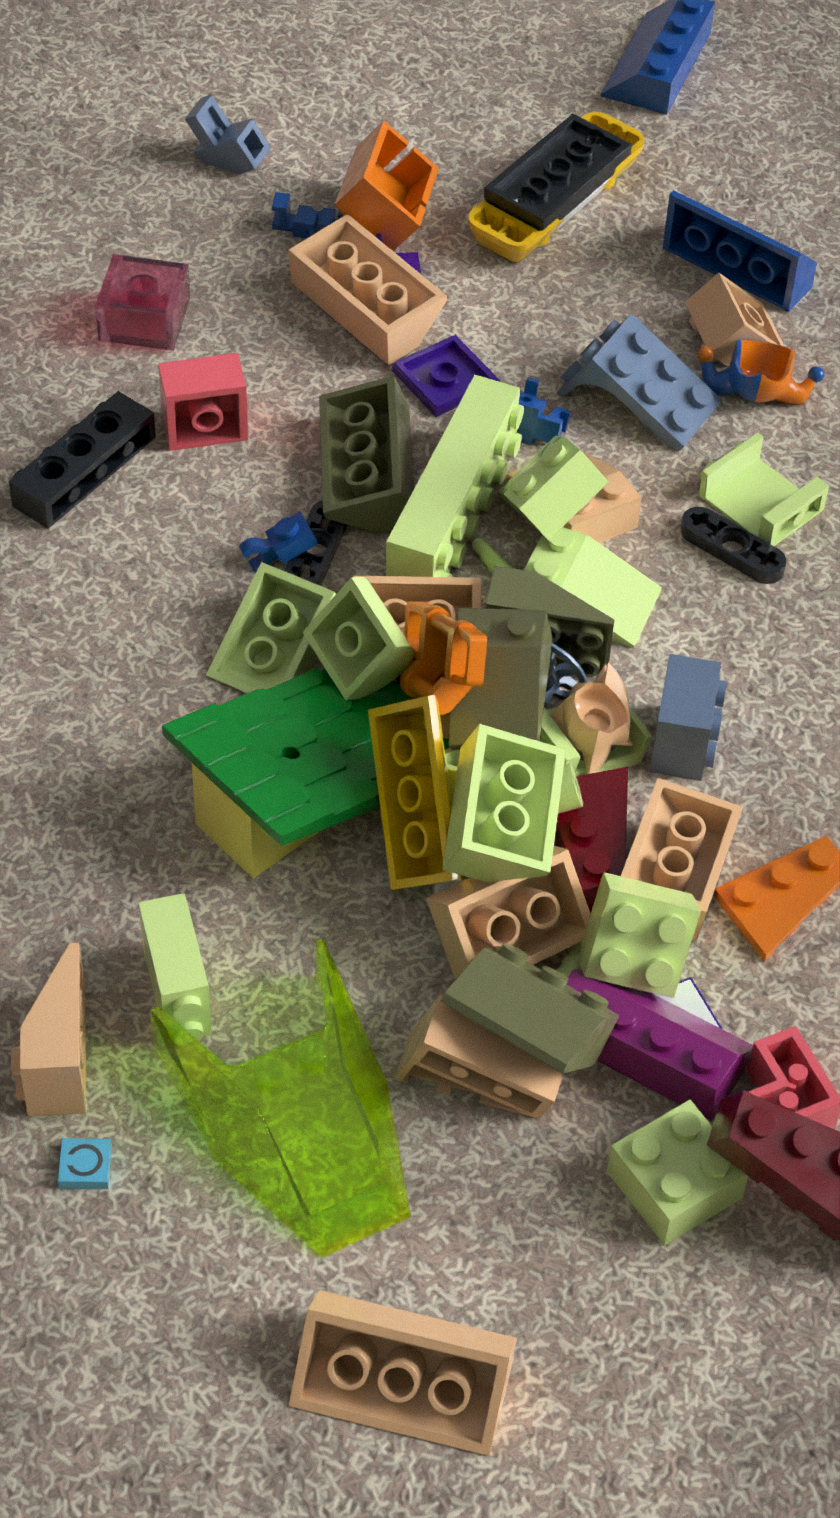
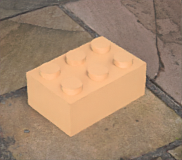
M557 846L553 847L551 871L547 876L492 882L468 878L426 898L455 979L459 977L483 948L502 946L503 943L521 949L529 956L527 962L532 965L583 941L591 915L569 850Z

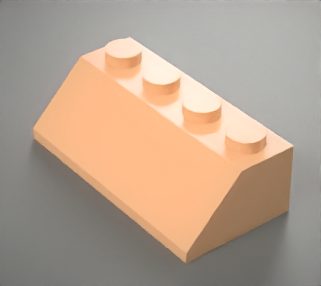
M348 214L289 249L291 283L388 366L420 345L447 302V295Z
M319 1290L307 1309L288 1406L490 1456L517 1338Z

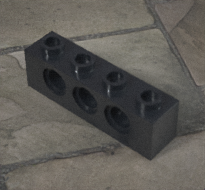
M117 391L105 402L98 404L95 410L80 423L73 425L52 446L45 448L33 462L14 474L9 481L12 507L49 529L156 438L154 412Z

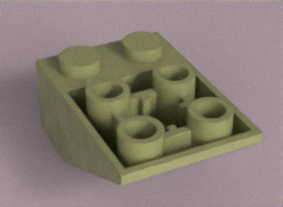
M494 566L485 609L546 610L553 638L552 643L568 653L580 665L586 677L596 676L602 670L605 663L606 666L608 665L615 619L537 572ZM555 654V656H554V658H553V665H554V666L557 665V660H558V659H559V660H563L561 657H559V656L556 655V654Z

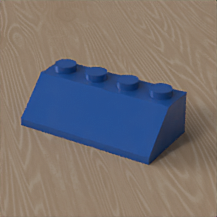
M668 0L646 12L600 96L667 115L711 34L715 1Z
M673 190L669 194L662 247L664 250L714 275L722 274L740 288L787 312L812 288L817 266L816 261Z

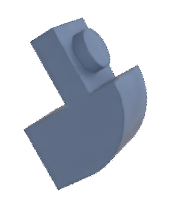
M212 95L200 98L185 118V121L200 142L194 153L205 164L241 174L256 170L271 149L253 119L230 124Z

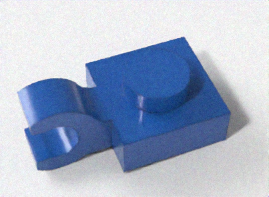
M301 511L291 517L281 519L275 526L266 530L267 539L248 538L239 547L245 558L253 553H259L256 557L249 560L252 570L256 573L261 562L270 565L279 558L281 563L284 564L319 543Z

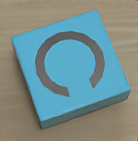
M62 1138L58 1176L59 1189H108L112 1148L111 1139Z

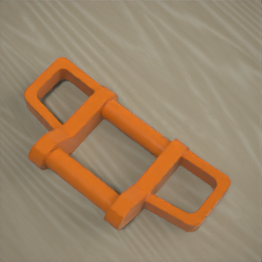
M407 602L404 636L413 648L414 657L417 661H414L401 675L400 688L410 697L435 695L438 700L440 715L448 714L473 686L483 685L487 636L470 622L465 620L457 621L451 618L448 611L440 606L431 605L427 602ZM445 671L444 677H441L434 685H432Z

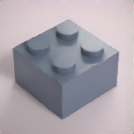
M669 654L650 772L702 781L704 766L713 768L717 742L714 741H718L722 719V708H716L715 706L723 707L727 681L719 680L722 662Z

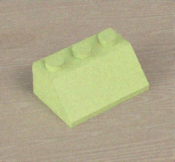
M479 724L460 748L442 870L484 882L547 876L551 871L566 749Z

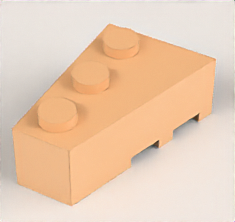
M439 995L411 1031L394 1080L407 1083L410 1075L438 1083L436 1091L450 1095L452 1087L481 1094L479 1103L539 1119L555 1102L563 1074L441 1002L443 996Z

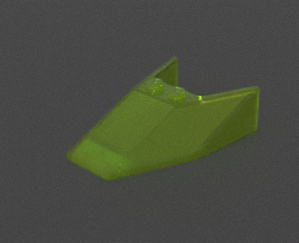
M323 938L315 941V980L322 990L326 1014L325 1026L319 1031L239 1065L224 1063L162 1008L157 1007L151 1010L154 1048L213 1159L322 1258L411 1218L388 1083Z

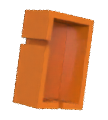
M383 120L355 148L334 206L339 209L343 216L346 214L350 215L374 236L381 233L383 243L394 251L420 227L426 210L425 206L428 204L439 168L418 149L413 147L389 171L385 170L384 167L407 147L409 142Z

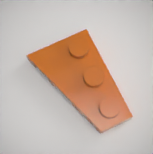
M824 836L715 888L714 897L765 962L775 952V949L795 932L808 915L840 885V852L829 838Z

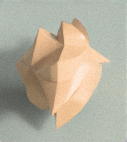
M605 663L593 683L575 684L570 691V696L550 715L574 748L582 752L586 774L596 773L603 767L612 745H633L629 740L630 712L628 692L623 680L609 663L607 666Z

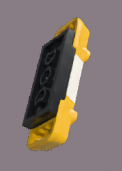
M590 112L582 117L572 113L484 187V199L472 208L468 217L469 227L477 242L509 261H522L537 247L546 245L550 240V236L602 190L609 189L615 184L616 178L633 164L643 150V134L637 129L602 112Z

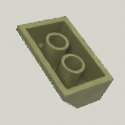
M503 943L502 946L483 948L446 990L441 999V1002L562 1074L594 1066L620 1016L607 1008L609 1002L602 996L589 990H583L582 993L566 985L569 979L564 974L546 966H543L540 970L527 962L528 954L507 943Z

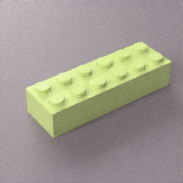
M474 375L386 541V576L452 577L450 573L452 568L459 569L466 553L465 542L467 538L475 539L481 520L479 514L481 510L489 511L495 492L493 486L495 483H503L508 470L507 459L509 456L515 458L521 445L522 435L517 433L524 413V406L519 405L520 387Z

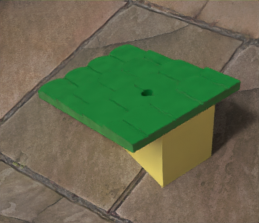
M316 668L269 689H256L219 706L213 703L163 724L162 735L192 763L196 825L254 879L321 830L380 807L368 710L415 698L404 693L400 688V684L393 680L383 688L365 697L345 700L326 669L319 671ZM443 738L444 750L450 748L449 738Z

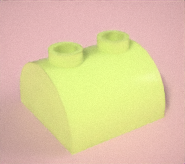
M351 577L302 632L345 700L359 699L383 688L397 678L408 667L414 657L413 648L369 580L364 577Z

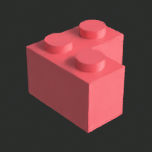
M793 1026L755 1041L747 1073L756 1089L748 1092L835 1129L840 1115V1096L798 1028Z

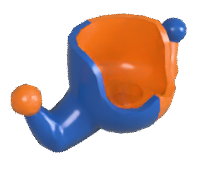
M737 339L730 366L719 372L712 363L714 351L711 347L703 346L697 352V357L701 362L702 380L718 396L739 394L744 399L754 403H766L775 400L785 404L800 405L807 400L815 384L824 378L822 368L814 366L809 370L808 378L801 383H796L792 378L795 350L765 341Z

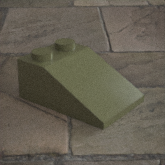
M459 608L457 621H468L487 636L483 685L473 686L453 710L450 711V749L460 750L461 746L479 724L540 741L553 640L546 610Z

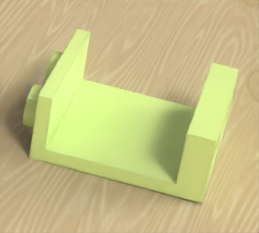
M757 432L746 441H740L735 444L730 452L719 460L711 461L704 467L700 474L699 496L738 526L775 546L824 510L829 485L819 477H815L802 488L796 487L760 460L763 436Z

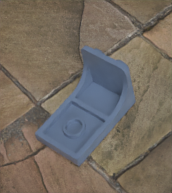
M632 313L621 324L613 320L599 335L602 342L595 338L582 351L579 358L582 364L576 360L562 374L560 378L565 383L558 390V393L564 397L571 389L582 384L604 388L621 400L670 448L680 451L722 399Z

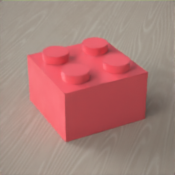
M238 353L158 363L162 420L169 451L248 440L247 389Z

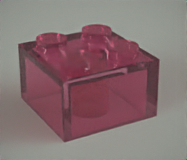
M113 254L95 305L98 341L174 351L190 301L189 264Z

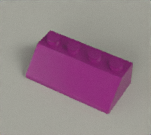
M581 968L573 970L567 977L569 980L566 985L580 993L583 990H589L602 996L609 1002L607 1008L620 1015L597 1061L680 1105L691 1100L702 1115L712 1121L717 1113L721 1099L729 1096L747 1069L753 1045L650 992L584 977Z

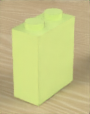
M185 893L138 902L143 953L165 1043L194 1044L200 1041L203 1036L212 1034L209 985Z

